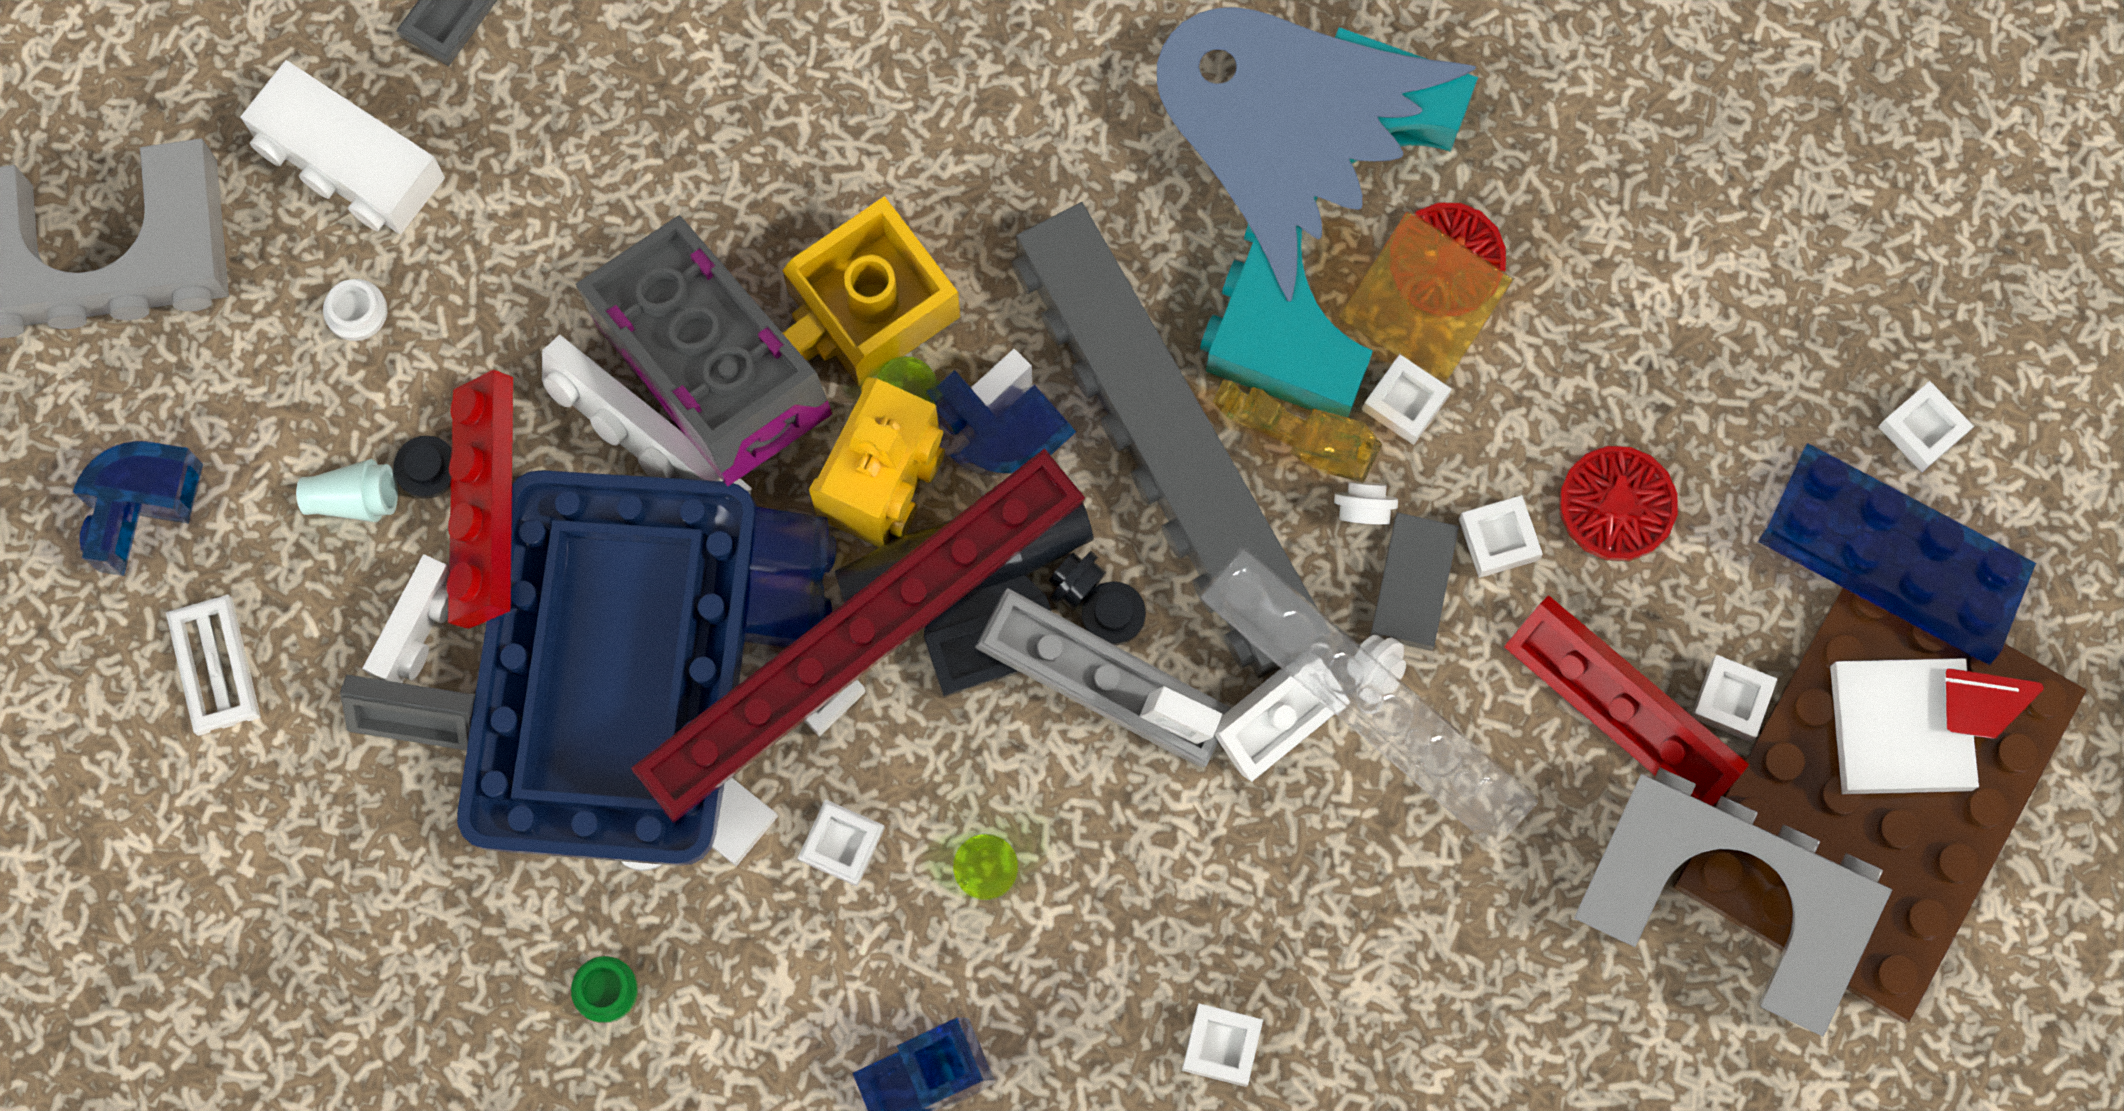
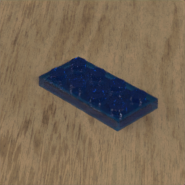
M1809 443L1805 445L1798 456L1757 541L1988 665L1992 664L2003 649L2036 565V562Z

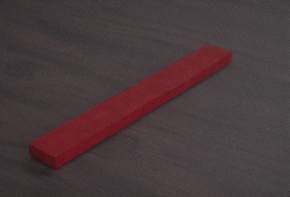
M1044 448L632 767L633 773L674 823L1005 565L1042 534L1078 508L1085 500L1084 495Z

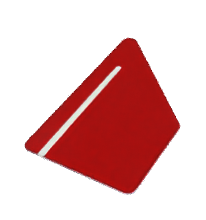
M1948 668L1945 671L1946 728L1949 732L1994 739L2043 691L2044 686L2040 682Z

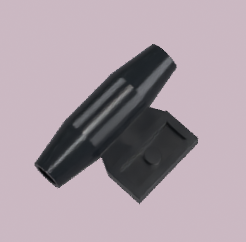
M1084 503L925 626L924 640L943 698L1021 673L976 649L975 646L1000 597L1007 588L1051 611L1047 596L1026 575L1094 540ZM951 520L905 534L834 571L844 603Z

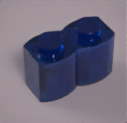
M755 506L743 625L745 642L787 648L832 613L831 600L824 597L823 577L824 573H829L834 565L836 540L833 535H829L827 517Z

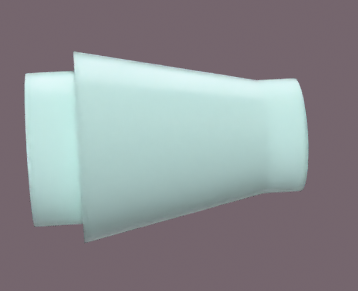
M368 459L316 476L301 477L297 483L296 496L299 509L304 515L321 514L378 522L382 515H392L395 512L398 501V487L394 471L390 465H378L375 460Z

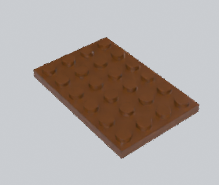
M1860 560L1853 565L1748 752L1745 761L1749 766L1727 790L1724 797L1758 812L1753 825L1778 836L1784 824L1819 840L1820 843L1815 853L1837 864H1841L1845 853L1883 870L1878 882L1891 888L1892 892L1846 990L1905 1024L1910 1022L2087 690ZM1966 659L1967 671L2043 684V691L1996 738L1974 736L1979 787L1975 790L1842 794L1830 666L1835 662ZM1733 849L1710 850L1688 859L1673 888L1778 950L1783 951L1792 927V902L1784 881L1769 864L1752 854Z

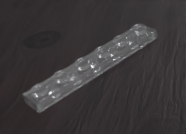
M1244 545L1236 551L1199 593L1202 601L1492 849L1495 850L1538 804L1534 794Z

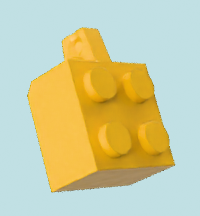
M885 196L793 257L782 270L787 292L799 306L792 313V318L796 323L784 331L783 334L806 361L818 354L821 355L824 361L836 356L859 387L863 385L866 377L873 378L960 318L958 291Z
M866 377L861 387L862 393L819 477L815 478L811 484L809 492L818 520L880 548L889 543L893 535L901 537L909 530L918 504L911 501L920 480L927 483L933 481L943 461L945 449L939 446L943 430L939 429L935 404L878 378Z

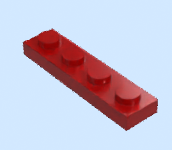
M494 369L453 389V400L450 408L452 417V453L449 464L451 501L450 518L448 521V532L450 535L449 576L447 580V593L449 595L448 623L466 629L510 612L513 377Z
M1549 595L1536 607L1504 646V648L1653 775L1656 776L1660 767L1695 783L1696 786L1691 794L1694 798L1713 806L1749 766L1745 760Z

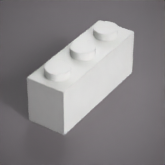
M287 60L284 61L240 116L254 137L250 145L255 151L276 166H281L285 160H288L300 168L302 172L299 174V178L319 195L329 199L334 192L338 193L351 202L348 210L363 224L375 231H379L385 224L401 235L445 179L434 156Z

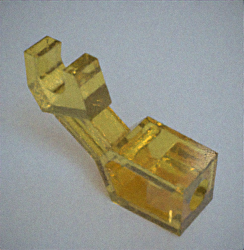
M1223 380L1213 400V403L1232 421L1258 430L1292 446L1291 454L1308 466L1325 474L1364 483L1383 445L1365 422L1317 409H1312L1306 419L1303 420L1286 412L1284 406L1262 389L1252 387L1249 395H1247L1234 382Z

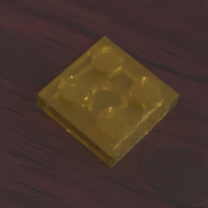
M1407 211L1339 318L1397 356L1399 354L1446 384L1515 278L1416 214Z

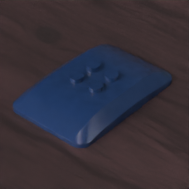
M546 470L528 472L518 477L512 484L510 612L493 618L486 623L457 811L458 828L462 836L469 843L477 848L488 851L673 866L692 865L703 859L711 850L716 837L725 783L673 823L633 773L632 767L739 685L758 519L757 506L752 496L743 487L734 483L727 486L724 481Z

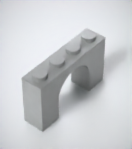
M201 138L140 147L145 207L140 233L129 250L119 259L103 268L89 272H64L51 268L42 262L37 245L33 185L16 165L1 166L0 338L21 335L24 332V326L47 323L50 327L57 329L78 328L87 323V317L110 314L111 317L119 320H136L149 315V308L173 305L175 309L181 311H199L212 305L211 299L229 297L217 159L204 140Z
M1660 767L1654 779L1641 774L1574 919L1636 947L1665 883L1682 863L1695 855L1716 849H1733L1752 854L1765 861L1780 875L1789 891L1793 909V920L1789 938L1759 1000L1760 1007L1824 1037L1892 892L1891 888L1878 882L1883 870L1845 853L1841 864L1824 858L1815 853L1820 843L1819 840L1784 824L1778 836L1753 825L1758 812L1723 796H1720L1716 807L1694 798L1691 794L1696 786L1695 783Z

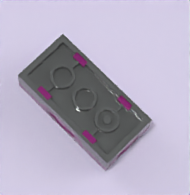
M680 214L575 284L596 327L727 486H730L833 415L816 371Z

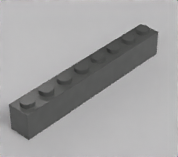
M1083 202L1017 234L1018 258L1012 260L1011 263L1021 286L1027 294L1038 291L1047 307V310L1041 312V317L1050 337L1057 346L1067 342L1078 362L1071 365V370L1079 388L1088 399L1094 395L1098 396L1108 414L1101 418V423L1108 439L1118 452L1126 447L1138 467L1131 471V475L1140 495L1148 505L1156 501L1159 503L1169 521L1162 525L1164 536L1176 557L1181 559L1188 555L1200 575L1193 579V585L1206 610L1210 614L1220 610L1231 631L1224 634V639L1238 666L1243 669L1251 665L1259 679L1287 664L1307 647L1313 650L1325 644L1330 632L1328 625Z

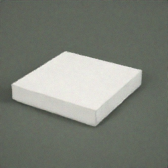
M1966 659L1835 662L1830 666L1842 794L1973 791L1979 787L1974 736L1949 732L1946 728L1945 671L1948 668L1967 671Z

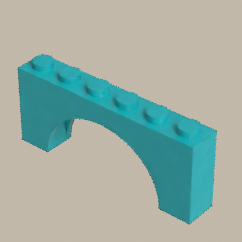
M1340 27L1335 36L1337 39L1377 50L1426 59ZM1466 74L1433 87L1402 93L1403 96L1421 107L1422 112L1402 118L1378 117V120L1396 139L1400 147L1426 146L1451 152L1478 77ZM1349 159V161L1351 162V164H1353V163H1355V162L1358 161V160H1354V159ZM1248 224L1244 240L1253 244L1245 263L1234 259L1222 290L1223 295L1231 297L1223 318L1212 314L1201 341L1200 349L1209 352L1206 372L1347 423L1373 350L1358 344L1343 334L1332 324L1318 306L1309 288L1302 261L1301 243L1303 229L1296 226L1297 273L1293 296L1289 302L1278 284L1268 258Z

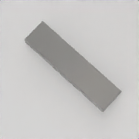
M1008 588L1000 597L975 646L976 649L1202 768L1207 766L1218 743L1216 737L1213 736L1211 739L1195 744L1140 718L1139 716L1149 693L1165 686L1222 713V716L1231 709L1227 705Z

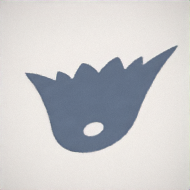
M1226 7L1200 12L1182 22L1169 35L1162 46L1157 62V86L1160 99L1178 130L1211 168L1245 217L1269 260L1278 284L1290 302L1294 292L1297 273L1296 226H1299L1316 239H1321L1322 222L1314 197H1320L1342 207L1356 210L1361 209V187L1355 169L1349 159L1358 161H1391L1403 156L1400 145L1378 120V117L1402 118L1420 114L1422 108L1403 96L1402 93L1417 91L1452 81L1475 70L1476 66L1428 60L1381 51L1337 39L1260 11ZM1212 50H1223L1231 54L1236 62L1234 76L1229 81L1220 84L1207 81L1199 69L1200 61L1206 53Z

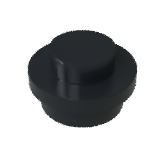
M419 436L409 440L399 449L394 460L393 470L398 484L406 493L416 498L429 499L442 495L451 487L449 464L452 448L444 440L435 436Z
M1090 551L1081 559L1073 552L1049 579V582L1057 588L1050 597V600L1056 605L1063 601L1074 611L1107 573L1095 563L1099 557L1093 551Z
M1105 582L1096 586L1088 593L1082 606V621L1085 629L1115 646L1123 645L1133 640L1141 632L1145 623L1146 608L1142 597L1133 587L1122 582Z

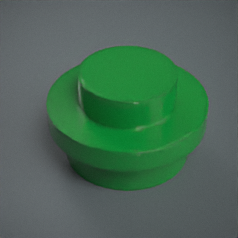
M610 956L596 957L584 963L577 970L571 984V997L574 1006L585 1018L596 1023H612L622 1019L631 1011L638 996V982L632 969L623 961Z

